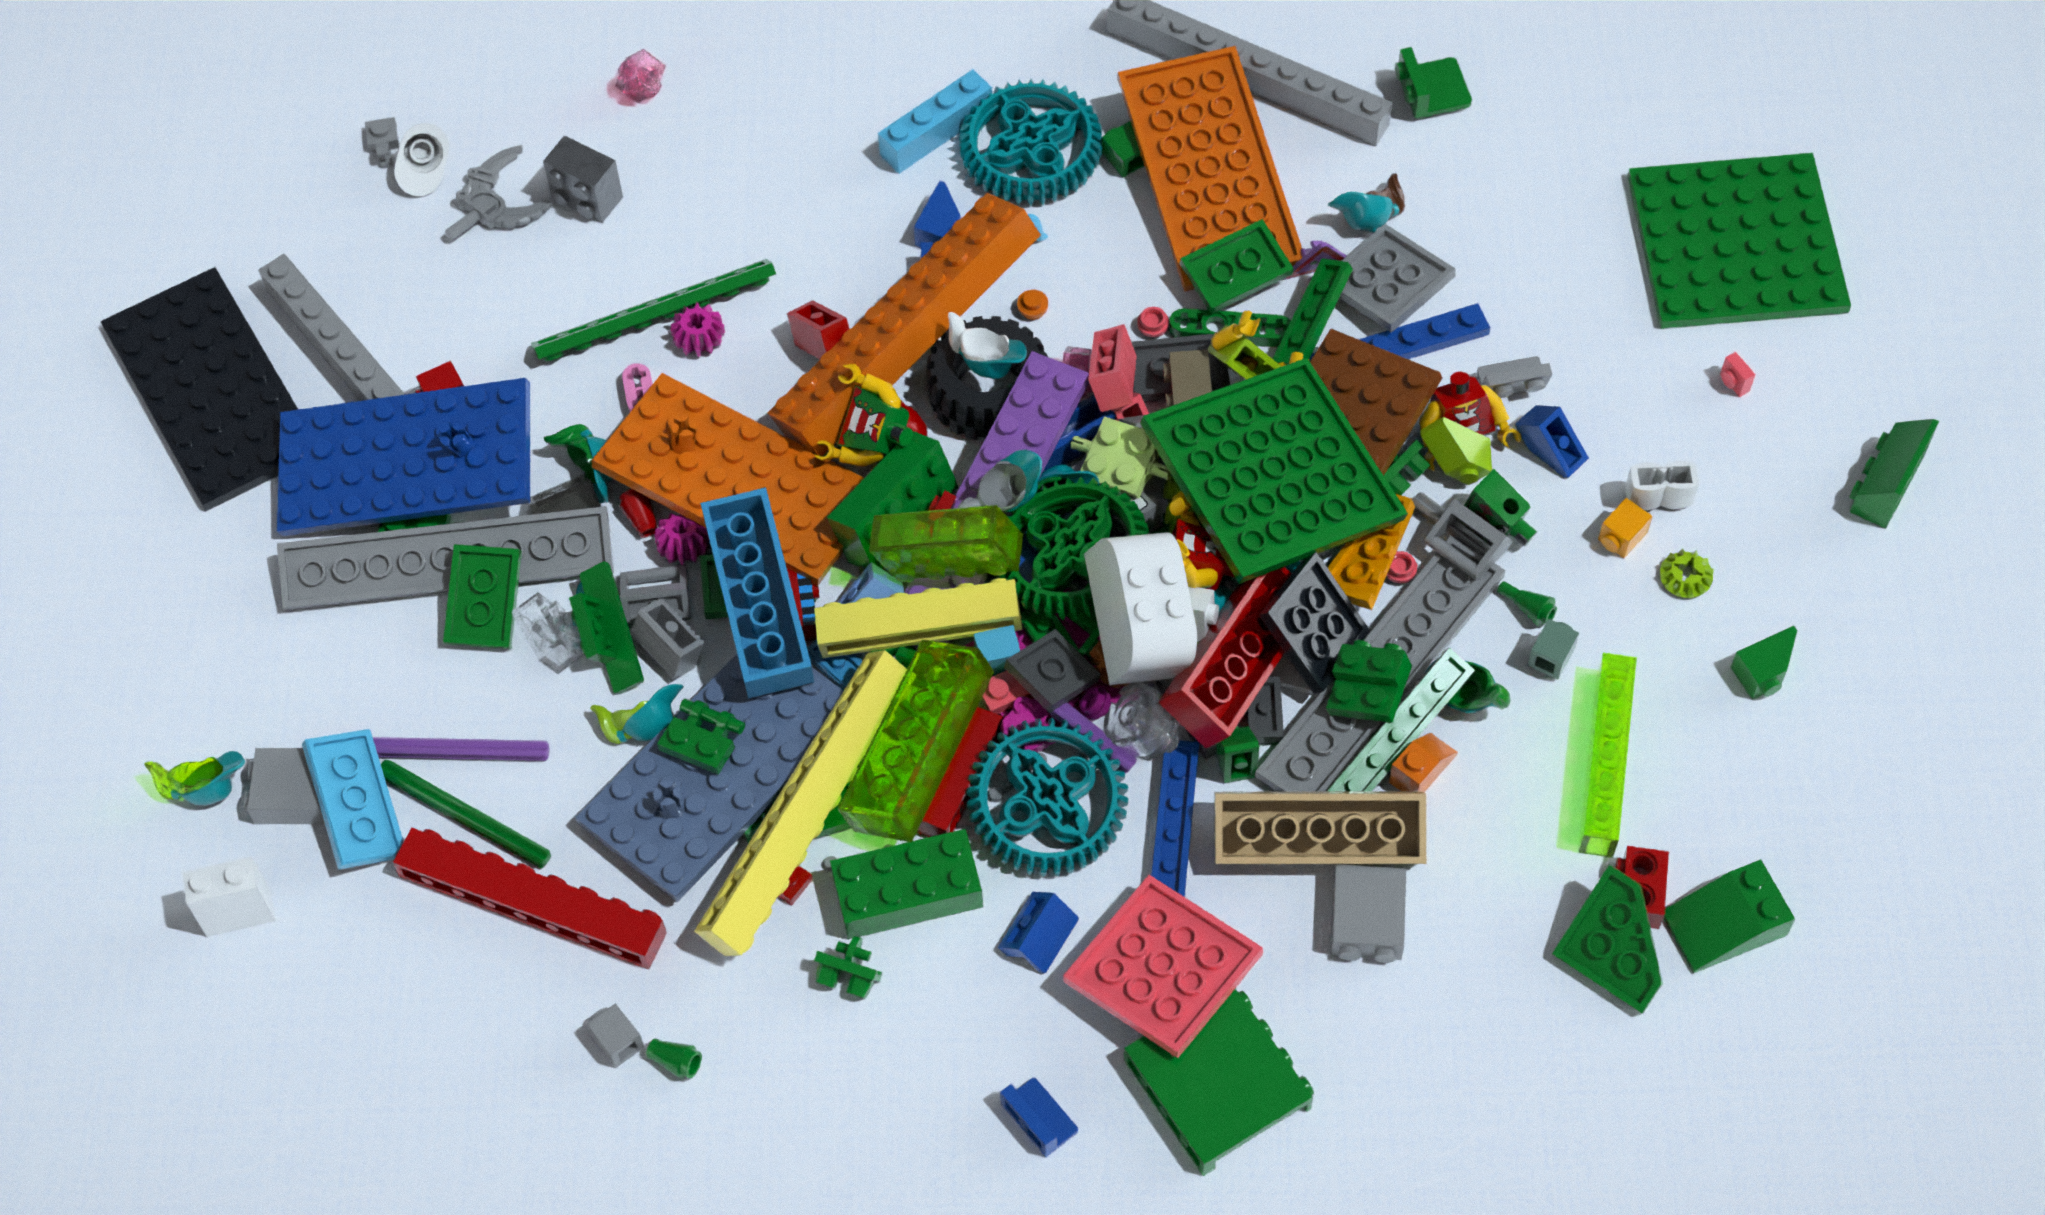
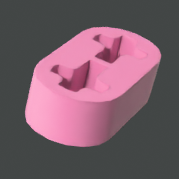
M640 363L629 365L622 373L629 413L638 403V399L642 398L653 384L649 368ZM640 376L641 387H635L634 377Z

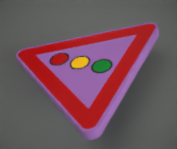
M1310 241L1312 248L1301 249L1303 258L1293 265V275L1285 279L1314 273L1322 258L1341 261L1347 255L1327 242Z

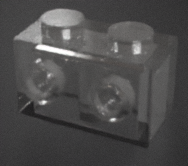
M537 592L512 611L538 661L555 673H561L584 655L578 644L581 641L579 634L571 625H567L564 620L567 617V613L556 600L550 602Z

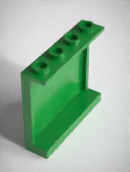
M1236 988L1179 1058H1176L1145 1036L1124 1048V1062L1202 1176L1215 1169L1217 1160L1301 1108L1308 1112L1312 1107L1314 1091L1311 1084L1304 1076L1299 1077L1292 1068L1293 1061L1285 1048L1277 1047L1272 1040L1273 1033L1264 1019H1257L1252 1012L1253 1005L1244 991L1238 992Z

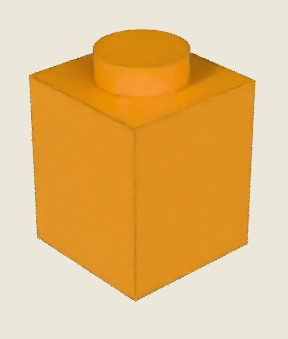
M1625 498L1602 523L1598 540L1608 551L1617 553L1625 558L1648 533L1653 516L1628 498Z

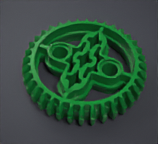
M1067 477L1065 484L1059 485L1054 480L1053 487L1047 489L1042 484L1041 492L1035 494L1022 507L1012 511L1011 514L1013 516L1003 517V524L1006 526L998 527V536L1000 537L995 538V567L997 573H999V578L1006 580L1015 579L1018 601L1022 603L1027 611L1033 608L1034 613L1038 616L1045 611L1049 619L1058 613L1059 618L1063 621L1067 614H1072V617L1077 620L1079 613L1083 612L1090 618L1091 610L1095 609L1091 587L1078 591L1063 592L1077 576L1089 582L1084 554L1100 539L1110 537L1112 529L1111 516L1113 514L1124 522L1129 536L1148 534V525L1145 523L1144 515L1139 510L1135 501H1131L1127 493L1121 494L1117 486L1110 489V485L1106 481L1098 485L1094 478L1088 484L1085 483L1082 477L1079 478L1077 483H1072ZM1080 505L1067 520L1052 513V511L1060 508ZM1026 531L1029 544L1039 552L1033 561L1031 573L1033 580L1030 583L1020 575L1015 561L1017 546Z

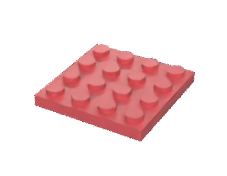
M1148 875L1063 975V981L1176 1058H1179L1261 958L1263 947L1159 880Z

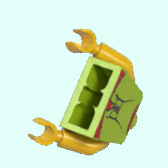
M1248 310L1242 313L1238 325H1226L1222 330L1217 331L1212 336L1211 344L1207 349L1212 356L1243 380L1288 365L1284 362L1277 363L1245 337L1255 335L1261 320L1260 318L1251 320L1252 312ZM1300 352L1291 353L1289 364L1302 360L1303 354Z

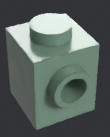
M1548 619L1531 650L1527 666L1558 680L1575 650L1579 632L1573 630L1566 623Z

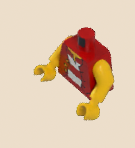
M1465 372L1453 373L1450 376V384L1437 387L1430 399V403L1419 418L1420 430L1445 417L1481 435L1495 431V426L1498 425L1500 428L1497 434L1498 440L1506 447H1509L1506 442V436L1511 432L1517 442L1521 441V434L1509 426L1507 422L1510 418L1501 398L1490 387L1480 385L1475 377H1469ZM1423 440L1424 447H1427L1428 452L1424 455V458L1430 464L1428 469L1434 471L1435 467L1433 463L1435 457L1433 456V454L1431 453L1428 446Z
M1180 491L1173 496L1169 510L1174 516L1180 515L1172 535L1177 540L1181 550L1188 586L1215 591L1218 589L1223 575L1235 577L1205 528L1201 526L1195 514L1188 511L1191 505L1183 492Z

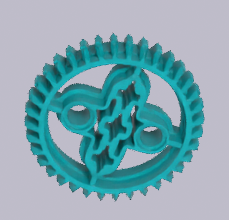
M1031 78L1028 83L1022 84L1019 79L1017 84L1013 86L1007 82L1004 89L996 86L994 94L989 93L986 100H980L979 107H971L970 114L965 115L960 128V156L969 177L974 178L977 186L983 185L985 193L993 190L994 196L1004 195L1005 201H1009L1011 198L1016 199L1018 205L1022 200H1028L1030 206L1034 200H1039L1043 205L1047 198H1051L1056 202L1057 195L1067 198L1069 190L1077 192L1079 184L1085 185L1087 177H1092L1094 168H1097L1100 156L1102 155V127L1099 124L1097 114H1094L1092 105H1087L1085 97L1078 99L1076 91L1069 93L1066 85L1059 89L1055 81L1051 85H1046L1043 79L1040 84H1037ZM1029 106H1042L1051 109L1036 116ZM998 115V126L1002 132L991 139L986 152L980 155L978 136L984 126ZM1081 129L1084 135L1083 151L1070 166L1064 169V157L1060 151L1070 145L1075 131ZM1026 167L1033 178H1019L1008 174Z
M1037 718L1035 720V727L1030 728L1027 721H1024L1021 725L1022 731H1018L1013 725L1010 726V737L1000 732L997 735L999 744L990 740L987 743L989 752L980 751L979 758L982 759V762H974L972 767L976 770L977 774H970L968 778L973 786L967 788L966 795L973 799L967 801V809L973 811L969 815L970 822L978 823L974 827L975 834H985L981 839L983 846L994 843L990 851L993 856L1001 851L1003 852L1001 858L1003 864L1008 863L1012 858L1014 859L1013 868L1019 870L1022 863L1026 864L1027 874L1029 875L1033 873L1034 867H1040V875L1042 877L1046 876L1047 868H1053L1054 875L1059 876L1061 866H1065L1066 871L1071 874L1074 872L1075 862L1080 868L1084 869L1087 865L1085 857L1087 856L1091 861L1096 862L1099 856L1096 849L1106 853L1109 848L1107 842L1115 843L1117 839L1114 831H1121L1123 828V823L1120 820L1126 818L1127 811L1122 807L1128 805L1129 798L1123 795L1128 792V785L1120 783L1125 779V772L1116 771L1120 767L1119 759L1109 760L1113 755V750L1107 748L1101 751L1104 740L1100 738L1092 742L1093 732L1091 730L1087 731L1084 736L1080 734L1081 726L1079 724H1076L1073 730H1069L1066 719L1062 721L1061 727L1055 726L1053 718L1049 719L1048 726H1042L1041 719ZM1035 742H1056L1079 750L1089 757L1090 760L1086 761L1078 756L1070 757L1051 768L1036 751L1030 749L1023 750L1019 747ZM1005 756H1008L1010 759L1006 766V773L1017 793L1007 799L1002 805L999 812L1000 823L996 825L989 811L987 799L988 786L995 768ZM1021 767H1024L1026 770L1033 768V773L1030 774L1028 771L1021 773ZM1099 769L1106 784L1107 808L1100 826L1090 838H1087L1089 818L1085 810L1078 803V800L1088 794L1093 788L1095 770ZM1071 772H1077L1084 779L1081 782L1074 783L1069 781L1066 775ZM1027 790L1031 793L1032 800L1027 797ZM1042 793H1044V794L1047 795V796H1050L1051 794H1053V795H1054L1053 800L1051 801L1048 797H1046V798H1044V799L1042 800V799H1041ZM1063 794L1068 796V803L1063 799ZM1015 811H1024L1028 814L1029 818L1026 821L1018 822L1011 817V814ZM1063 819H1065L1068 823L1074 821V827H1071V825L1069 824L1063 826ZM1044 826L1057 841L1078 846L1057 853H1042L1025 849L1013 843L1004 835L1009 833L1016 837H1024Z

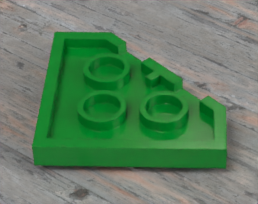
M1609 865L1552 954L1643 1014L1663 985L1643 890L1640 883L1614 866Z

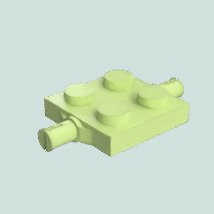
M1104 417L1092 441L1078 436L1073 437L1075 442L1071 441V449L1086 453V459L1080 471L1095 473L1099 478V485L1106 481L1110 485V489L1117 486L1121 493H1127L1129 496L1140 498L1145 484L1153 475L1168 481L1172 479L1167 466L1158 463L1159 453L1142 428Z

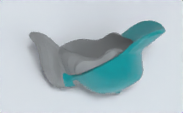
M1018 450L1002 459L982 477L977 498L968 497L963 500L957 508L958 511L982 517L988 515L992 510L1012 512L1022 507L1037 492V481L1042 471L1041 457L1030 450Z

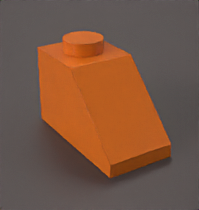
M1430 732L1413 740L1395 760L1391 767L1389 783L1400 791H1422L1425 793L1457 756L1458 752Z

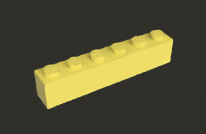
M997 578L989 583L977 585L963 583L956 586V588L943 590L929 588L922 593L915 594L895 593L890 597L880 599L865 597L852 603L841 604L831 602L823 607L814 608L817 644L822 658L974 637V633L1010 625L1014 626L1015 631L1022 630L1015 579Z

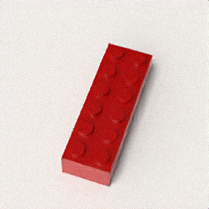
M1285 567L1238 584L1220 610L1216 624L1210 625L1206 636L1197 644L1193 663L1176 675L1158 701L1206 749L1230 737L1285 653L1259 616L1261 611L1292 574Z

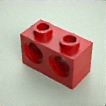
M1627 846L1623 858L1617 857L1615 868L1641 884L1651 928L1659 929L1665 915L1669 851ZM1641 867L1648 872V874H1638L1637 872H1635L1633 868Z

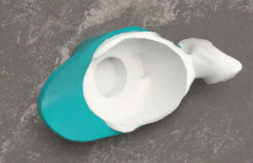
M953 312L948 313L949 343L956 353L962 355L968 367L975 374L984 378L999 379L1007 375L1012 363H1019L1025 360L1027 349L1023 342L1010 340L1006 335H998L986 328L966 329L965 323L960 316Z

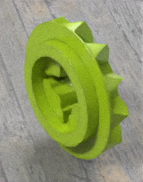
M1682 548L1677 553L1673 554L1670 552L1668 557L1662 561L1660 567L1661 582L1669 592L1678 597H1699L1709 590L1713 582L1714 569L1710 567L1708 558L1699 556L1697 550L1691 553L1685 552ZM1690 565L1692 566V574L1684 582L1682 581V570H1685Z

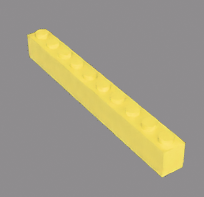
M886 650L866 654L694 930L696 934L724 956H742L743 953L750 949L754 942V934L759 926L770 917L773 903L789 886V877L792 872L805 860L808 846L822 832L824 828L823 822L827 815L840 803V794L846 784L855 778L862 758L873 749L875 745L874 739L878 732L888 724L892 717L891 711L894 706L906 695L908 691L907 685L912 679L913 674Z

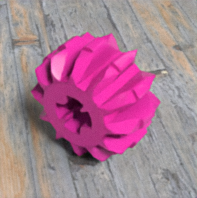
M696 302L694 308L689 309L684 306L682 309L683 314H674V323L670 327L671 335L677 349L682 348L686 356L695 351L698 357H700L702 351L712 354L713 346H721L725 327L722 324V317L719 312H713L709 304L704 308H700V305Z
M670 513L668 519L659 520L658 528L655 529L654 537L657 551L661 557H666L669 564L679 560L682 566L687 560L696 563L697 557L706 555L707 548L710 547L707 528L681 514L674 515Z

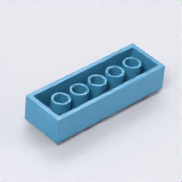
M766 487L700 503L748 698L814 683L812 666Z

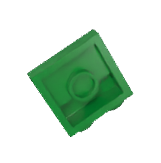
M1354 640L1352 645L1342 644L1332 671L1336 681L1326 706L1329 715L1393 723L1412 668L1406 652L1400 646L1393 643L1385 644L1384 648L1372 647L1371 644L1363 640Z

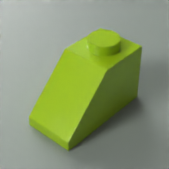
M1445 417L1420 430L1422 439L1446 475L1459 480L1461 483L1470 485L1476 483L1492 471L1490 438Z

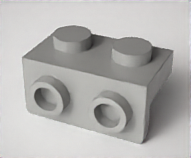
M1538 356L1480 366L1477 369L1480 385H1487L1500 398L1523 391L1536 392L1542 390L1547 386L1553 375L1550 363L1541 364Z

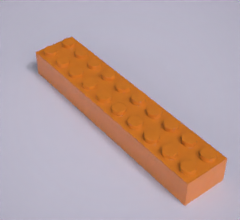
M989 193L979 198L974 206L961 219L957 220L953 227L939 241L935 242L931 249L917 263L913 264L909 271L895 285L891 286L887 293L873 307L869 308L865 315L851 329L847 330L843 337L829 351L824 353L820 360L806 374L802 375L798 382L784 396L779 398L776 404L767 412L785 437L808 448L815 455L823 456L829 448L827 445H820L817 442L827 441L834 445L838 441L855 386L861 387V384L857 382L844 384L839 381L838 376L840 375L850 380L853 377L852 370L843 365L856 364L860 368L861 374L865 376L867 373L893 385L949 329L948 313L953 312L961 317L1041 236L1024 208Z

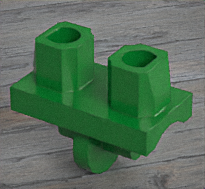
M1418 440L1400 457L1396 455L1384 474L1385 479L1395 494L1402 495L1411 486L1399 474L1402 468L1416 480L1430 466L1424 456L1419 453L1424 445Z
M854 936L850 944L838 941L835 951L846 954L845 960L817 951L814 961L819 962L815 982L836 988L841 970L852 973L846 992L862 998H867L874 981L880 982L883 972L856 964L857 959L869 962L872 955L871 951L861 948L862 938Z

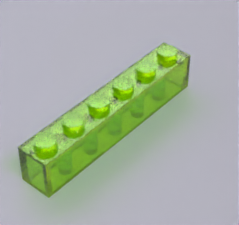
M1603 652L1596 679L1578 853L1613 858L1619 842L1637 657Z

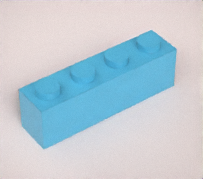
M972 69L878 132L880 156L900 174L959 134L965 115L970 114L972 106L979 107L981 99L986 100L989 93L993 94L992 87Z

